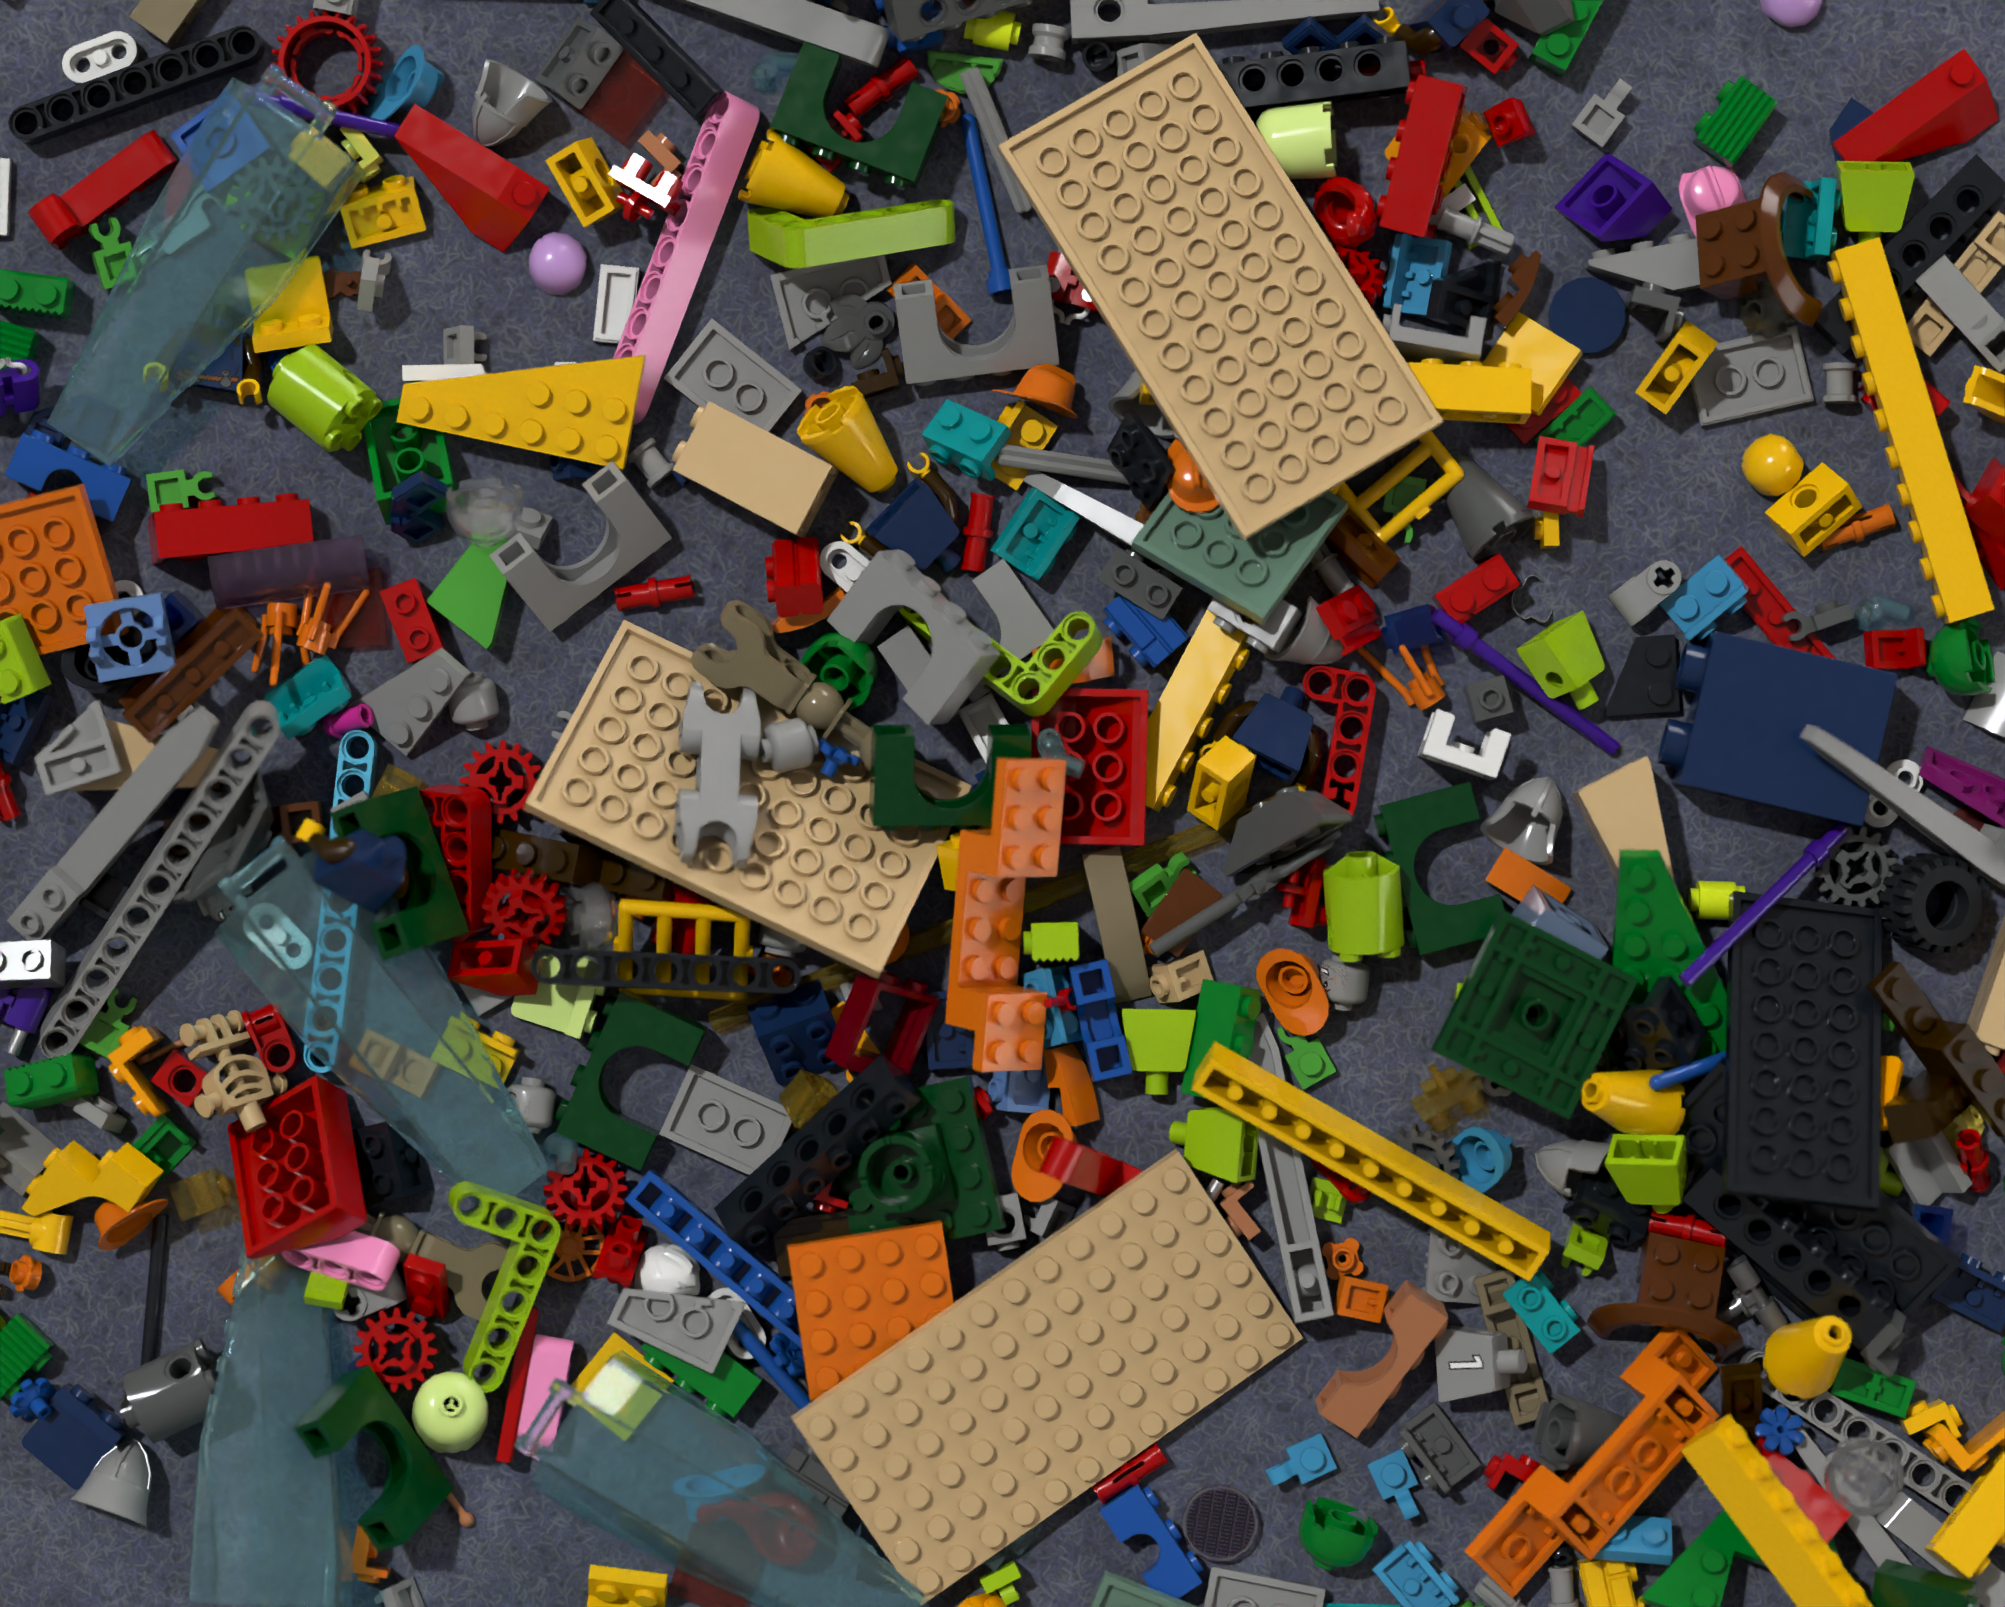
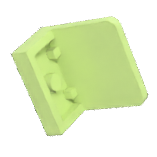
M540 944L538 950H534V951L537 953V952L541 951L542 949H548V948L556 949V948H553V947H549V946ZM554 956L543 957L540 975L546 978L554 977L560 969L558 959ZM583 958L577 964V973L583 979H592L599 972V964L596 961ZM539 981L536 995H519L514 997L511 1013L517 1018L564 1032L565 1035L583 1039L585 1032L591 1034L598 1011L592 1009L596 996L603 997L606 987L547 985Z

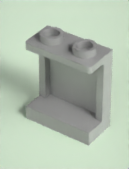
M1394 303L1391 315L1384 314L1382 325L1402 357L1406 359V362L1421 363L1423 359L1437 358L1443 360L1444 364L1459 365L1460 362L1466 360L1479 361L1487 318L1471 316L1465 335L1461 337L1400 326L1401 304Z

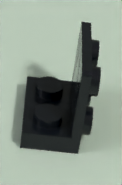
M1132 410L1126 413L1107 448V452L1114 467L1120 469L1130 484L1133 495L1138 500H1141L1146 509L1150 511L1158 507L1169 492L1167 485L1175 473V468L1149 427L1144 424L1137 412Z
M1672 976L1658 977L1644 1003L1625 1006L1608 1043L1626 1071L1653 1070L1690 1065L1708 1033Z
M415 1115L352 1129L364 1206L432 1190Z

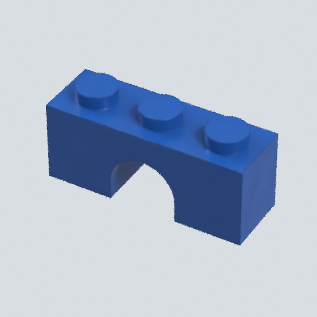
M33 429L31 435L22 433L4 476L41 491L48 475L58 469L71 470L79 476L82 484L84 483L93 514L109 521H114L132 479L125 476L127 468L105 460L103 466L89 460L90 452L69 444L67 451L52 445L54 437L36 429Z
M1107 959L1066 968L1070 987L1074 991L1072 996L1074 1005H1077L1076 1014L1091 1081L1095 1082L1132 1073L1125 1037L1121 1032L1114 1000L1115 992Z
M1138 1484L1130 1486L1107 1501V1503L1098 1507L1099 1512L1120 1544L1136 1534H1146L1156 1540L1160 1548L1159 1556L1150 1567L1141 1572L1142 1577L1150 1588L1179 1599L1203 1583L1198 1573L1203 1571L1204 1568L1192 1550L1185 1554L1177 1543L1182 1538V1535L1173 1521L1168 1518L1163 1522L1156 1511V1508L1161 1504L1151 1488L1146 1486L1142 1489Z

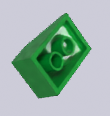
M401 397L383 401L380 412L364 426L376 499L386 526L390 525L391 489L420 470L440 480L447 486L448 496L429 507V509L442 513L461 508L446 433L398 423L397 416Z

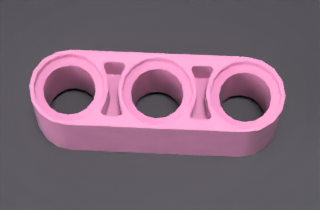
M350 1231L338 1239L281 1252V1255L288 1263L298 1268L370 1290L382 1291L386 1288L401 1253L390 1242L356 1231Z
M536 1334L517 1430L516 1445L555 1451L557 1444L556 1434L558 1427H560L564 1406L563 1395L564 1390L567 1389L571 1368L570 1357L571 1352L574 1351L575 1341Z

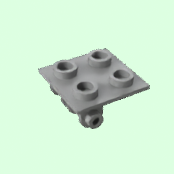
M1431 1226V1229L1427 1230V1233H1430L1429 1251L1425 1252L1428 1262L1424 1264L1427 1272L1425 1287H1422V1290L1442 1302L1480 1304L1474 1277L1495 1272L1496 1262Z

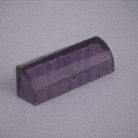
M362 535L207 556L217 610L234 608L235 606L242 607L320 596L323 585L326 582L331 584L329 594L371 589L366 546Z

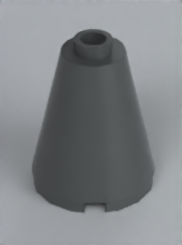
M1454 453L1452 457L1463 469L1464 478L1444 494L1443 497L1468 557L1474 563L1484 562L1501 553L1497 549L1509 540L1513 545L1527 533L1535 522L1534 515L1530 509L1468 455L1458 456ZM1438 465L1440 471L1436 474L1437 480L1445 474L1440 465Z
M1566 1394L1551 1395L1554 1399L1541 1405L1535 1421L1534 1444H1541L1543 1456L1537 1455L1539 1463L1553 1472L1581 1469L1627 1417Z

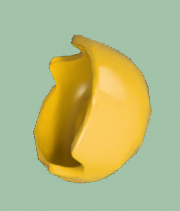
M1771 433L1755 439L1745 449L1742 456L1743 462L1741 463L1746 480L1759 493L1767 496H1779L1790 491L1800 480L1804 466L1803 458L1799 455L1793 443L1784 436Z

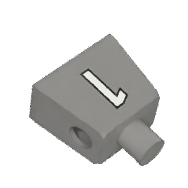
M1447 1325L1444 1333L1435 1340L1439 1402H1447L1509 1388L1510 1373H1524L1527 1369V1355L1525 1351L1508 1350V1339L1504 1332L1460 1325Z

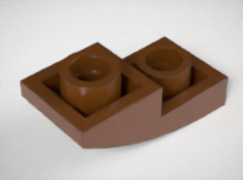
M1536 250L1529 258L1522 253L1507 269L1512 276L1506 283L1517 293L1513 296L1507 292L1492 308L1498 313L1492 319V322L1502 331L1523 306L1535 282L1541 255Z

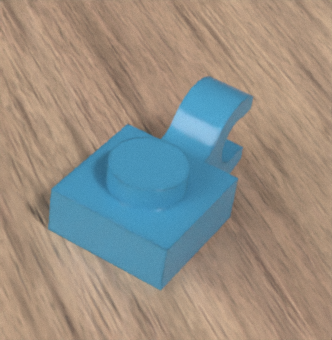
M1319 1432L1286 1447L1285 1450L1289 1459L1266 1469L1265 1472L1273 1486L1288 1480L1296 1474L1300 1483L1305 1484L1337 1469L1322 1434Z
M1402 1448L1366 1464L1383 1500L1394 1496L1405 1520L1420 1514L1408 1490L1417 1485L1418 1482Z

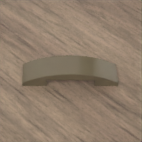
M1120 846L1082 853L1081 856L1092 898L1104 958L1108 961L1115 992V1004L1152 996Z
M1502 1269L1474 1277L1486 1330L1506 1333L1508 1350H1524L1527 1355L1526 1371L1524 1373H1510V1387L1503 1389L1513 1423L1517 1426L1534 1421L1537 1418L1541 1405L1544 1402H1548V1398L1538 1370L1527 1326L1503 1297V1292L1515 1283L1513 1272L1508 1269Z

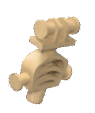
M232 1010L225 1017L222 1014H216L211 1016L210 1020L208 1018L197 1020L193 1026L190 1023L181 1025L179 1031L180 1038L185 1046H194L197 1040L201 1043L187 1054L190 1061L216 1054L219 1061L203 1078L202 1088L205 1095H199L194 1100L197 1112L204 1118L213 1115L214 1109L219 1116L237 1112L246 1133L264 1127L267 1121L260 1105L273 1095V1092L277 1096L286 1093L287 1079L284 1073H275L273 1077H269L267 1068L257 1057L245 1054L232 1055L230 1049L241 1047L250 1039L247 1031L242 1032L244 1022L241 1013L238 1010ZM221 1070L224 1072L226 1078L222 1082H220ZM227 1086H230V1089H232L229 1094L225 1090Z

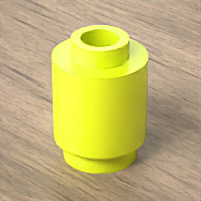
M999 10L998 14L991 18H974L966 21L964 39L973 40L972 44L1009 51L1010 44L1018 45L1022 22L1015 21L1016 13Z
M1697 881L1696 888L1689 889L1688 909L1689 911H1695L1696 919L1728 920L1729 895L1733 891L1746 892L1745 886H1736L1735 882Z

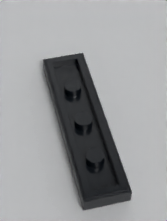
M600 0L590 11L589 14L695 120L702 119L723 94L724 90L634 0Z

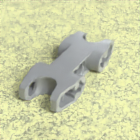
M691 681L688 688L685 710L679 725L678 753L697 755L695 790L679 788L677 792L674 831L679 848L680 863L692 864L697 841L704 836L714 835L722 838L730 846L734 868L745 869L751 839L757 824L758 798L757 796L739 794L740 759L756 761L759 753L761 718L758 712L756 695L753 690L743 687L738 709L732 713L721 714L713 711L706 704L702 682Z

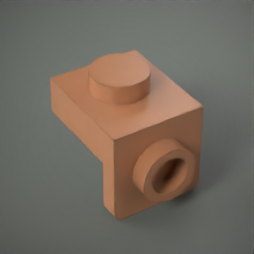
M648 130L638 140L639 144L664 168L663 170L681 180L683 175L679 171L684 166L672 154L677 147L662 132L655 137ZM661 172L650 182V186L653 187Z
M1251 1180L1244 1183L1232 1182L1220 1192L1224 1199L1219 1202L1229 1215L1224 1220L1236 1238L1244 1234L1248 1240L1252 1239L1261 1230L1237 1200L1255 1186Z

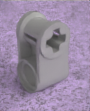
M1658 561L1636 577L1630 578L1621 587L1607 596V598L1628 625L1632 627L1657 608L1660 602L1676 591L1682 580L1681 571L1671 561ZM1657 568H1660L1662 571L1668 569L1672 571L1673 575L1669 578L1672 585L1669 588L1664 584L1658 587L1654 584L1653 581L1657 578L1655 573Z
M395 1267L386 1288L382 1291L370 1290L350 1284L349 1295L352 1298L357 1296L360 1298L356 1305V1311H351L349 1306L344 1307L343 1310L333 1309L337 1317L344 1321H354L377 1310L389 1308L408 1299L406 1287L397 1267Z

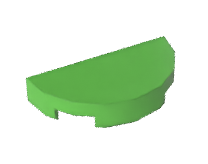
M927 51L928 67L935 81L946 90L961 95L967 94L960 78L961 73L978 67L986 86L989 87L999 76L1003 64V59Z

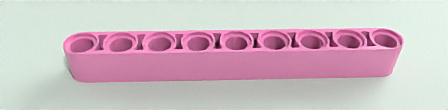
M724 91L707 111L681 179L683 186L675 200L680 209L675 217L668 213L613 359L646 355L633 425L641 422L648 412L759 121L760 111L757 106L727 91Z

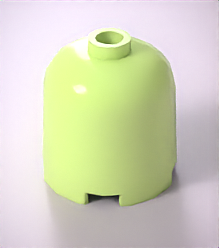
M1332 101L1275 106L1266 109L1257 119L1256 127L1289 179L1337 177L1335 167H1337L1336 130H1331V116L1334 115Z
M447 1371L432 1376L422 1384L413 1402L411 1419L415 1433L425 1446L438 1453H456L470 1449L481 1439L488 1425L489 1408L483 1389L473 1379L469 1380L467 1375L460 1372ZM450 1399L449 1404L443 1406L444 1402ZM454 1399L458 1402V1408L453 1405ZM452 1409L454 1412H448L446 1410Z

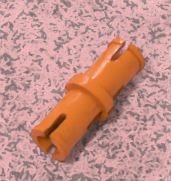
M1887 503L1866 512L1855 513L1819 544L1821 551H1826L1829 548L1853 540L1855 543L1864 541L1865 536L1896 527L1895 517L1890 505Z

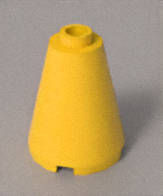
M768 129L766 136L770 142L767 143L762 140L744 178L749 179L746 186L748 191L740 189L738 199L745 203L818 218L842 214L850 196L844 193L846 185L800 149L786 143L779 133Z
M844 386L827 395L830 400L829 403L821 409L815 404L802 418L797 428V434L800 436L802 443L870 493L878 491L881 493L888 490L896 481L895 476L898 467L864 395L855 386Z
M1660 1069L1594 1073L1584 1083L1581 1092L1583 1106L1623 1134L1675 1135L1684 1120L1686 1108L1681 1107V1095L1685 1096L1681 1083L1659 1091H1655L1649 1086V1080L1652 1076L1666 1072Z
M1835 1316L1790 1323L1778 1328L1767 1339L1765 1344L1763 1367L1769 1381L1786 1395L1791 1394L1806 1400L1820 1396L1831 1387L1836 1379L1851 1343L1850 1329L1843 1320Z

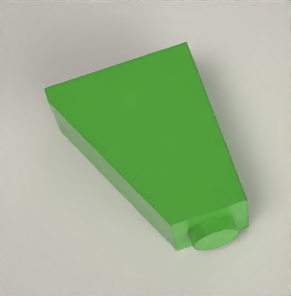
M485 529L480 532L426 601L488 651L495 645L510 585L489 556L509 541L497 529L492 534L488 533Z

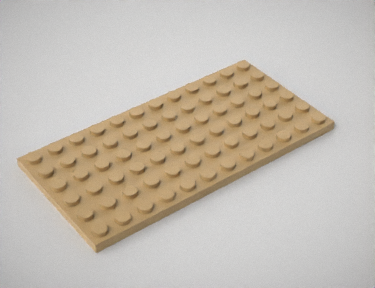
M1197 33L998 145L997 151L1243 541L1443 423L1439 413Z
M1174 1149L793 1414L791 1418L922 1606L1299 1342L1303 1337L1180 1152Z

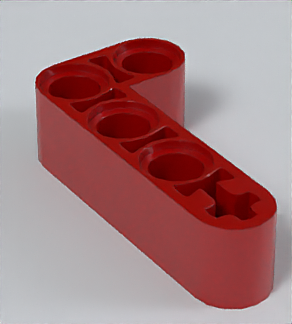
M155 130L149 131L61 196L51 194L40 200L28 211V216L48 243L56 250H62L69 246L66 242L77 235L79 238L88 232L89 224H98L99 221L97 219L105 213L111 215L130 200L128 196L137 190L142 192L178 164V160Z
M1316 666L1303 676L1301 681L1303 693L1309 700L1336 705L1321 795L1329 800L1335 799L1338 787L1330 788V780L1338 784L1352 783V791L1343 789L1342 802L1348 803L1347 811L1352 816L1357 804L1376 686L1374 681L1364 673ZM1320 673L1328 678L1330 688L1327 693L1317 695L1310 690L1309 679L1314 674ZM1359 680L1367 686L1368 694L1363 701H1354L1348 696L1347 686L1351 681ZM1353 718L1360 723L1361 733L1358 738L1350 740L1342 735L1340 725L1344 719ZM1340 756L1349 757L1355 765L1353 774L1348 778L1340 777L1335 773L1334 762Z
M438 784L421 789L419 792L431 826L441 827V854L469 929V933L454 938L451 941L463 942L481 936L489 931L492 924L484 923L483 919L487 910L482 909V904L487 896L486 892L492 883L490 798L486 792L476 787Z
M1054 1135L1039 1169L1040 1172L1052 1178L1107 1197L1144 1171L1124 1161L1110 1157L1103 1152Z

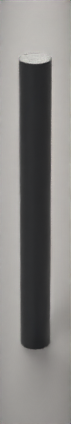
M157 1214L153 1218L140 1366L157 1358L169 1214Z

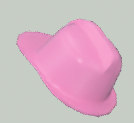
M1707 166L1695 172L1682 174L1678 187L1680 199L1690 228L1696 238V215L1746 202L1739 179L1732 168Z

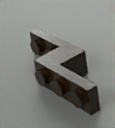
M492 828V867L509 871L517 868L519 873L526 874L528 868H532L534 876L540 877L543 873H546L549 879L670 902L673 881L613 852Z
M1892 961L1866 987L1929 1074L1955 1078L1997 1136L2005 1137V1074L1971 1027L1964 1023L1942 1020L1902 963Z

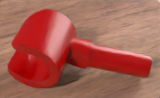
M1072 987L1056 991L1057 996L1046 998L1043 1001L1046 1008L1060 1007L1061 1014L1077 1009V1005L1072 1006L1068 1001V994L1074 992Z

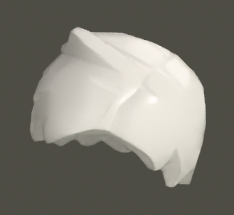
M660 1244L650 1247L640 1257L635 1271V1289L691 1296L698 1295L700 1290L699 1262L679 1245Z

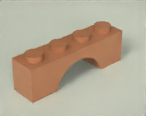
M1407 1279L1383 1309L1387 1323L1393 1331L1392 1343L1384 1358L1376 1365L1361 1371L1338 1369L1315 1398L1319 1415L1355 1438L1360 1435L1363 1429L1368 1430L1373 1426L1378 1418L1379 1408L1386 1399L1391 1400L1395 1397L1402 1385V1378L1409 1369L1414 1370L1418 1367L1424 1357L1425 1348L1432 1339L1437 1340L1444 1333L1448 1324V1315L1444 1303Z

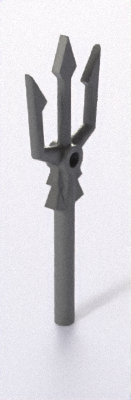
M1337 830L1319 841L1316 840L1273 866L1258 872L1239 888L1148 944L1151 951L1157 958L1245 901L1272 888L1280 882V879L1293 873L1308 861L1333 847L1334 841L1341 837L1342 834Z

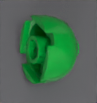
M1975 617L1958 620L1943 626L1936 632L1930 644V655H1926L1925 666L1928 675L1931 678L1935 677L1938 684L1953 695H1978L1991 692L1992 690L1991 687L1987 686V682L1994 681L1995 679L1992 651L1988 639L1980 640L1976 630L1983 629V627Z
M839 632L827 633L814 641L800 660L811 673L817 675L814 682H825L833 685L841 693L844 704L849 698L853 700L847 710H853L862 705L870 695L878 679V662L869 644L865 641L854 643L850 638L840 635Z
M1318 1497L1316 1504H1312L1311 1499L1306 1502L1298 1529L1299 1540L1307 1554L1313 1558V1562L1320 1568L1326 1570H1334L1335 1567L1346 1568L1356 1565L1370 1552L1379 1528L1375 1521L1368 1516L1365 1522L1361 1518L1347 1513L1358 1511L1359 1509L1330 1498Z

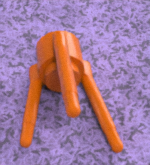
M313 560L307 579L301 621L296 635L299 636L296 645L325 656L328 647L336 649L341 635L363 606V603L370 595V591L368 589L363 590L334 632L330 633L332 625L321 621L331 589L330 583H324L313 618L310 617L318 570V561Z
M267 603V613L262 614L260 631L264 636L257 642L251 671L253 673L258 672L268 634L272 635L273 643L270 666V685L272 687L277 685L282 636H293V629L297 632L300 625L301 615H297V604ZM299 647L302 666L304 667L311 662L309 651Z
M1413 622L1412 627L1428 672L1422 673L1406 646H1399L1400 653L1415 677L1407 683L1410 690L1363 646L1357 649V652L1402 695L1408 706L1415 703L1418 709L1423 711L1446 696L1441 687L1445 683L1437 672L1425 636L1418 622Z

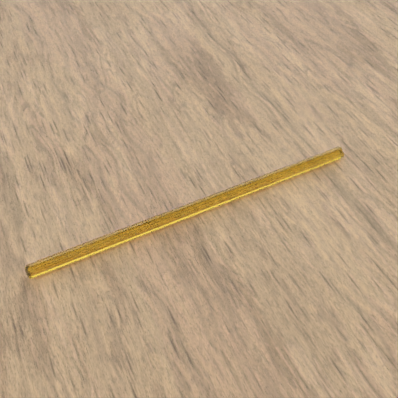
M1276 795L1241 808L1218 831L1204 822L1123 853L1122 858L1126 875L1171 859L1177 853H1187L1234 835L1238 819L1252 812L1251 807L1264 801H1271L1276 798ZM1081 869L1026 890L1023 915L1089 890L1085 870ZM953 919L909 935V943L905 952L896 961L884 965L883 969L951 943ZM838 962L801 976L798 986L820 979L823 989L826 991L855 980L859 970L843 962ZM792 980L791 983H790L789 985H787V986H782V985H780V986H778V987H782V988L788 987V986H790V985L794 982V980ZM754 994L710 1011L708 1018L713 1030L719 1032L750 1020L747 1006L777 994Z

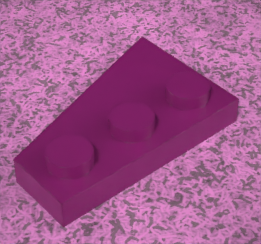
M1926 746L1920 759L1918 775L1931 785L1941 788L2005 827V779L1930 746Z

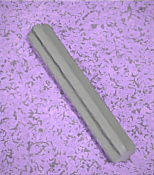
M978 67L964 71L960 75L961 81L1014 209L1018 214L1033 209V206L997 151L998 145L1007 141L1008 136L981 71Z
M1004 444L996 456V463L998 465L1129 484L1120 469L1115 468L1111 460Z

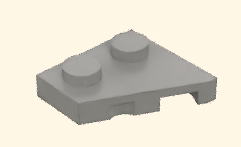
M100 700L93 701L80 717L72 724H69L51 745H47L34 758L46 796L123 773Z

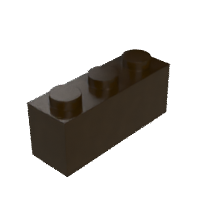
M1926 1069L1882 1108L1893 1144L1937 1137L1973 1102L1955 1078L1929 1074Z

